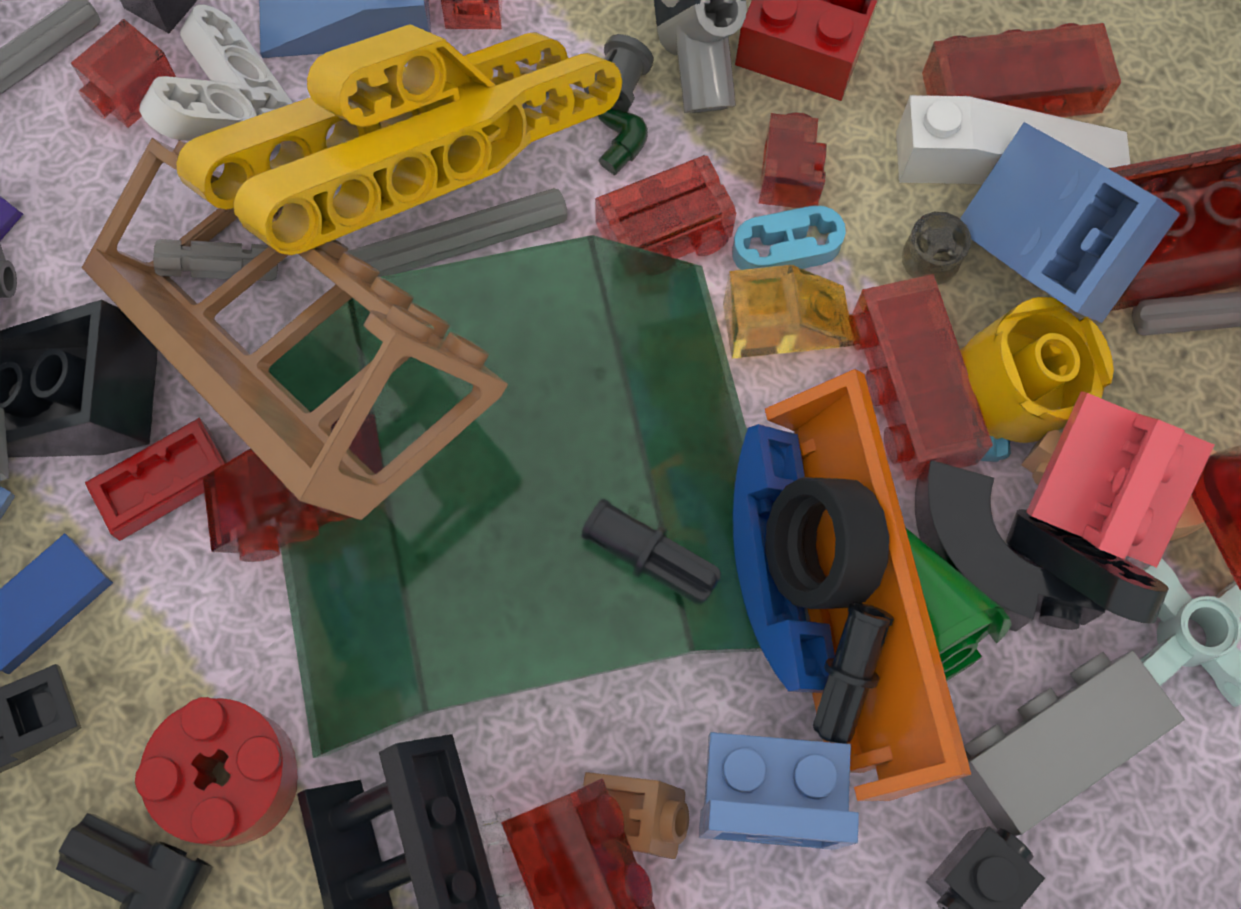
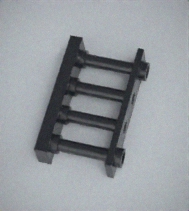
M453 734L395 743L380 751L379 756L386 781L365 792L360 779L306 789L297 793L324 909H393L389 891L410 882L413 884L419 909H501ZM393 810L404 853L382 862L371 820Z

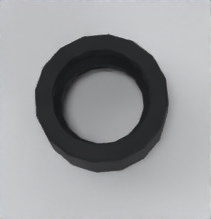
M802 477L786 485L776 498L767 521L765 551L769 572L778 591L793 605L808 609L848 608L850 603L866 602L880 586L888 564L890 537L885 513L874 493L857 480ZM825 509H827L832 519L836 538L835 557L827 577L819 564L816 549L817 528Z

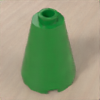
M906 528L947 681L973 665L982 657L977 650L978 643L988 634L997 644L1012 626L1011 619L1002 607Z

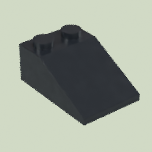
M101 299L0 330V407L4 410L8 458L106 455L150 444L158 349L119 307Z

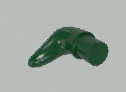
M609 109L605 113L598 115V117L607 127L619 134L611 141L612 145L599 158V163L615 176L629 160L633 161L642 150L647 141L648 128L643 118L636 114Z

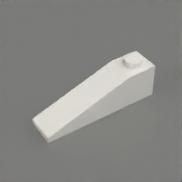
M910 95L896 131L899 183L983 184L1023 122L1107 167L1118 175L1131 172L1127 132L970 96Z

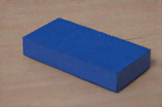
M65 533L0 589V671L6 674H11L113 584L83 549Z

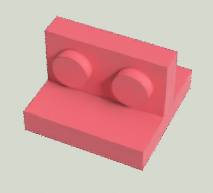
M1081 391L1026 513L1034 518L1081 536L1098 549L1122 559H1125L1127 555L1157 568L1214 448V444L1184 432L1185 430L1159 419L1138 414Z

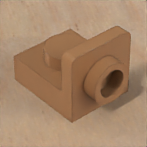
M585 772L574 842L676 859L679 844L684 841L689 827V809L685 803V790L657 780Z

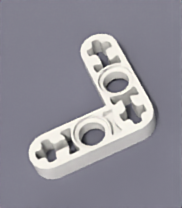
M196 5L182 26L180 36L210 81L168 76L157 77L141 101L139 111L148 125L160 134L172 139L191 141L198 136L281 108L293 102L237 24L226 14L214 7Z

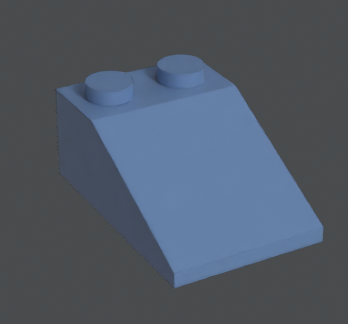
M259 0L260 54L262 58L325 54L326 52L409 24L431 33L429 0Z

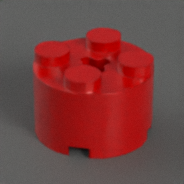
M199 697L190 701L187 705L169 715L157 727L144 749L140 766L135 775L137 792L142 796L144 805L152 819L163 830L184 841L215 847H231L245 844L265 836L273 830L290 809L297 792L298 781L296 756L291 740L277 723L239 701ZM219 762L224 763L225 770L231 774L224 786L217 784V778L212 774L213 769Z

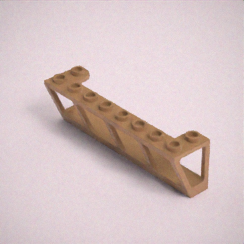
M151 138L81 268L299 501L362 520L502 396L508 383L484 366L489 357L488 352L450 331L446 337L445 334L451 326L448 322L431 311L412 303L414 299L412 295L393 283L378 277L380 271L358 257L347 253L349 248L336 239L299 254L336 285L254 353H248L215 321V316L288 255L278 253L269 246L197 304L170 276L156 274L153 261L144 262L117 250L121 237L162 163H166L177 170L176 162L179 152L187 143L179 140L175 148H172ZM215 170L212 174L211 183L218 180L222 173ZM284 206L278 209V211L275 213L272 222L278 219V217L282 213ZM218 208L179 240H182V246L190 247L191 241L209 242L234 222L238 216L234 214V208L227 210ZM354 298L370 311L363 326L383 343L374 359L314 411L310 412L270 374L269 368L348 300ZM410 357L473 384L472 391L377 474L371 471L349 449L390 375ZM338 420L334 429L331 432V426L335 421Z

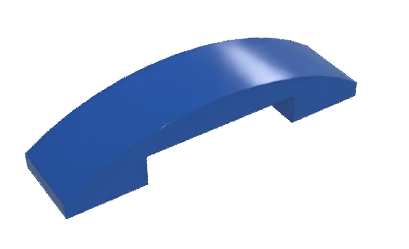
M757 424L747 428L739 457L734 489L733 541L740 589L757 641L776 676L788 692L823 693L829 676L824 669L825 661L828 658L835 657L830 624L807 622L805 608L793 605L778 591L769 572L765 551L766 526L774 501L786 485L805 477L798 434Z

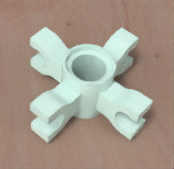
M1162 558L1157 568L1151 565L1143 568L1142 570L1166 584L1169 590L1158 614V617L1161 619L1157 628V641L1159 645L1140 659L1160 686L1182 666L1194 667L1202 665L1211 675L1217 688L1233 707L1239 706L1241 704V651L1236 646L1241 638V622L1239 619L1241 617V580L1236 579L1232 581L1215 597L1201 596L1193 599L1182 587L1174 571ZM1189 619L1197 622L1203 628L1206 635L1205 646L1198 643L1190 634L1188 628Z

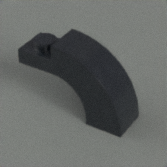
M930 460L917 478L915 490V518L919 538L1004 609L1012 623L1009 630L1016 632L1034 620L1035 612L1040 613V622L1051 627L1066 630L1078 629L1080 624L1086 625L1105 613L1106 609L1047 570L1023 560L1006 545L996 529L991 512V492L994 477Z

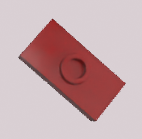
M199 417L85 482V485L110 534L121 541L229 479L234 474L207 425Z

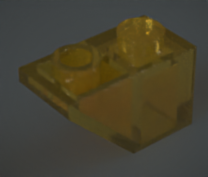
M794 265L729 271L723 307L732 359L853 345L854 338L843 285Z

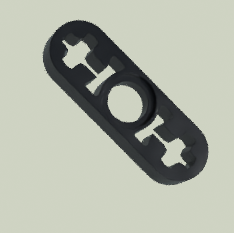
M1026 509L1017 510L1006 538V543L1010 547L1104 609L1132 621L1148 624L1156 622L1169 590L1166 584L1126 559L1098 549L1081 536L1034 518L1026 513Z

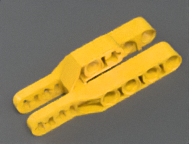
M409 24L319 56L311 65L307 76V90L311 97L192 139L179 152L176 162L177 174L184 185L214 207L225 210L234 208V214L238 216L242 226L278 253L285 255L300 254L498 173L531 142L601 115L611 109L619 98L622 88V77L615 63L590 53L568 58L566 49L561 42L537 32L526 33L463 56L444 38ZM541 52L544 53L543 60H541ZM520 61L529 66L537 63V70L533 71L526 67L519 68L516 62ZM493 69L498 70V76L493 78ZM574 84L581 88L589 87V94L578 89L572 90L569 85ZM546 92L549 93L548 100H546ZM525 103L534 108L541 105V113L530 108L523 109L522 104ZM335 124L333 133L326 140L329 129ZM281 143L279 153L270 161L273 149ZM224 163L222 175L218 180L211 183L213 172ZM342 184L340 191L334 197L335 191ZM284 206L281 215L276 221L272 222L275 213Z

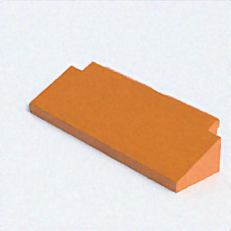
M853 369L765 408V413L768 421L798 434L805 477L857 480L874 493L885 513L890 537L888 564L880 586L863 603L888 612L894 617L892 626L889 627L875 669V673L880 677L879 683L876 688H869L853 739L848 744H851L850 773H865L876 769L879 779L855 786L854 790L857 801H892L971 775L865 374L857 369ZM827 509L823 512L818 525L816 541L819 564L826 577L829 575L835 557L836 541L833 522ZM807 608L810 618L807 622L830 624L834 654H836L847 620L848 608ZM812 693L816 713L823 693Z

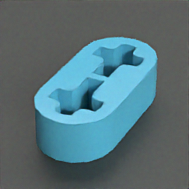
M808 206L754 217L744 221L738 227L733 241L732 257L736 266L741 271L754 277H766L823 265L832 261L839 254L846 234L845 223L837 212L825 206ZM809 226H817L820 234L830 233L825 245H818L814 237H806ZM760 237L763 245H772L767 257H760L756 249H748L751 238Z

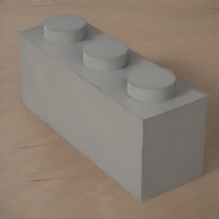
M1133 650L1112 661L1109 660L1104 652L1098 654L1070 673L1077 683L1070 690L1058 697L1053 689L1049 688L1018 708L1017 710L1024 721L1013 729L1004 733L1000 726L996 724L964 745L971 756L968 759L971 775L962 777V780L997 830L999 828L1005 829L1014 836L1024 834L1185 720Z

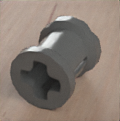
M616 34L609 37L604 45V59L615 63L622 77V88L619 98L611 109L628 112L635 99L633 91L640 77L646 75L651 70L654 57L648 47L638 39L628 35ZM589 87L584 88L587 94H589Z

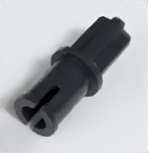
M602 498L595 506L582 529V539L591 541L633 566L632 575L640 578L645 573L695 604L702 605L706 602L720 579L721 572L718 567L667 538V528L660 526L655 530L612 505L605 498Z
M864 603L849 604L847 620L835 657L828 658L824 665V669L829 676L813 722V728L820 738L842 744H848L853 739L869 688H876L880 680L879 675L875 673V669L889 627L892 626L894 617L888 612Z

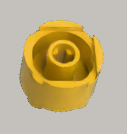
M1053 297L1032 298L1022 302L978 332L957 353L956 367L959 371L961 390L968 407L975 416L976 425L983 435L994 436L995 439L1004 438L1019 443L1036 442L1048 431H1059L1065 428L1081 391L1102 398L1104 388L1112 384L1114 373L1113 360L1104 335L1089 317L1079 320L1072 313L1063 309L1066 307L1065 304Z

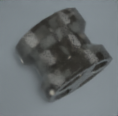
M934 211L923 215L915 222L902 251V263L906 272L914 280L925 285H940L950 281L957 274L961 263L966 258L971 247V234L966 224L957 216L947 212ZM937 253H941L942 257L934 258Z

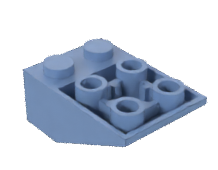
M1023 122L955 225V228L1022 277L1075 312L1102 323L1180 213L1158 197L1107 167Z

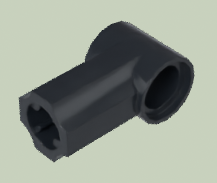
M87 813L77 826L71 828L58 851L60 856L56 870L89 886L91 889L121 902L120 909H191L213 869L212 865L199 858H196L195 861L187 858V852L158 840L152 843L91 813Z

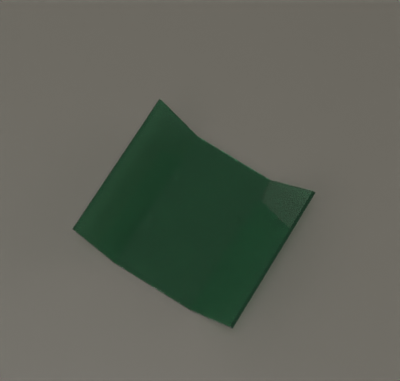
M590 235L381 277L414 297L412 303L431 311L448 322L451 326L445 334L446 337L450 331L488 352L489 357L484 366L508 383V386L494 404L362 520L299 501L268 468L313 758L330 755L435 711L688 654L762 651L745 608L736 568L733 541L735 480L747 428L701 265ZM351 298L274 362L269 368L270 374L310 412L314 411L367 366L380 349L383 342L363 326L370 311L354 298ZM410 357L390 375L349 449L371 471L377 474L472 391L473 384ZM338 420L335 421L331 426V432L334 429ZM605 498L612 505L655 530L660 526L667 528V538L718 567L721 572L720 579L708 600L702 605L695 604L645 573L640 578L632 575L633 566L591 541L582 539L581 532L585 522L598 502Z

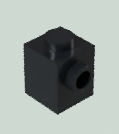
M988 826L968 831L927 879L926 883L941 897L936 902L940 909H1020L1044 881L1045 877L1029 863L1034 856L1023 842L1005 829L999 828L995 832Z

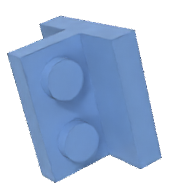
M710 732L708 735L704 807L700 810L699 838L830 850L857 844L859 812H849L851 744Z

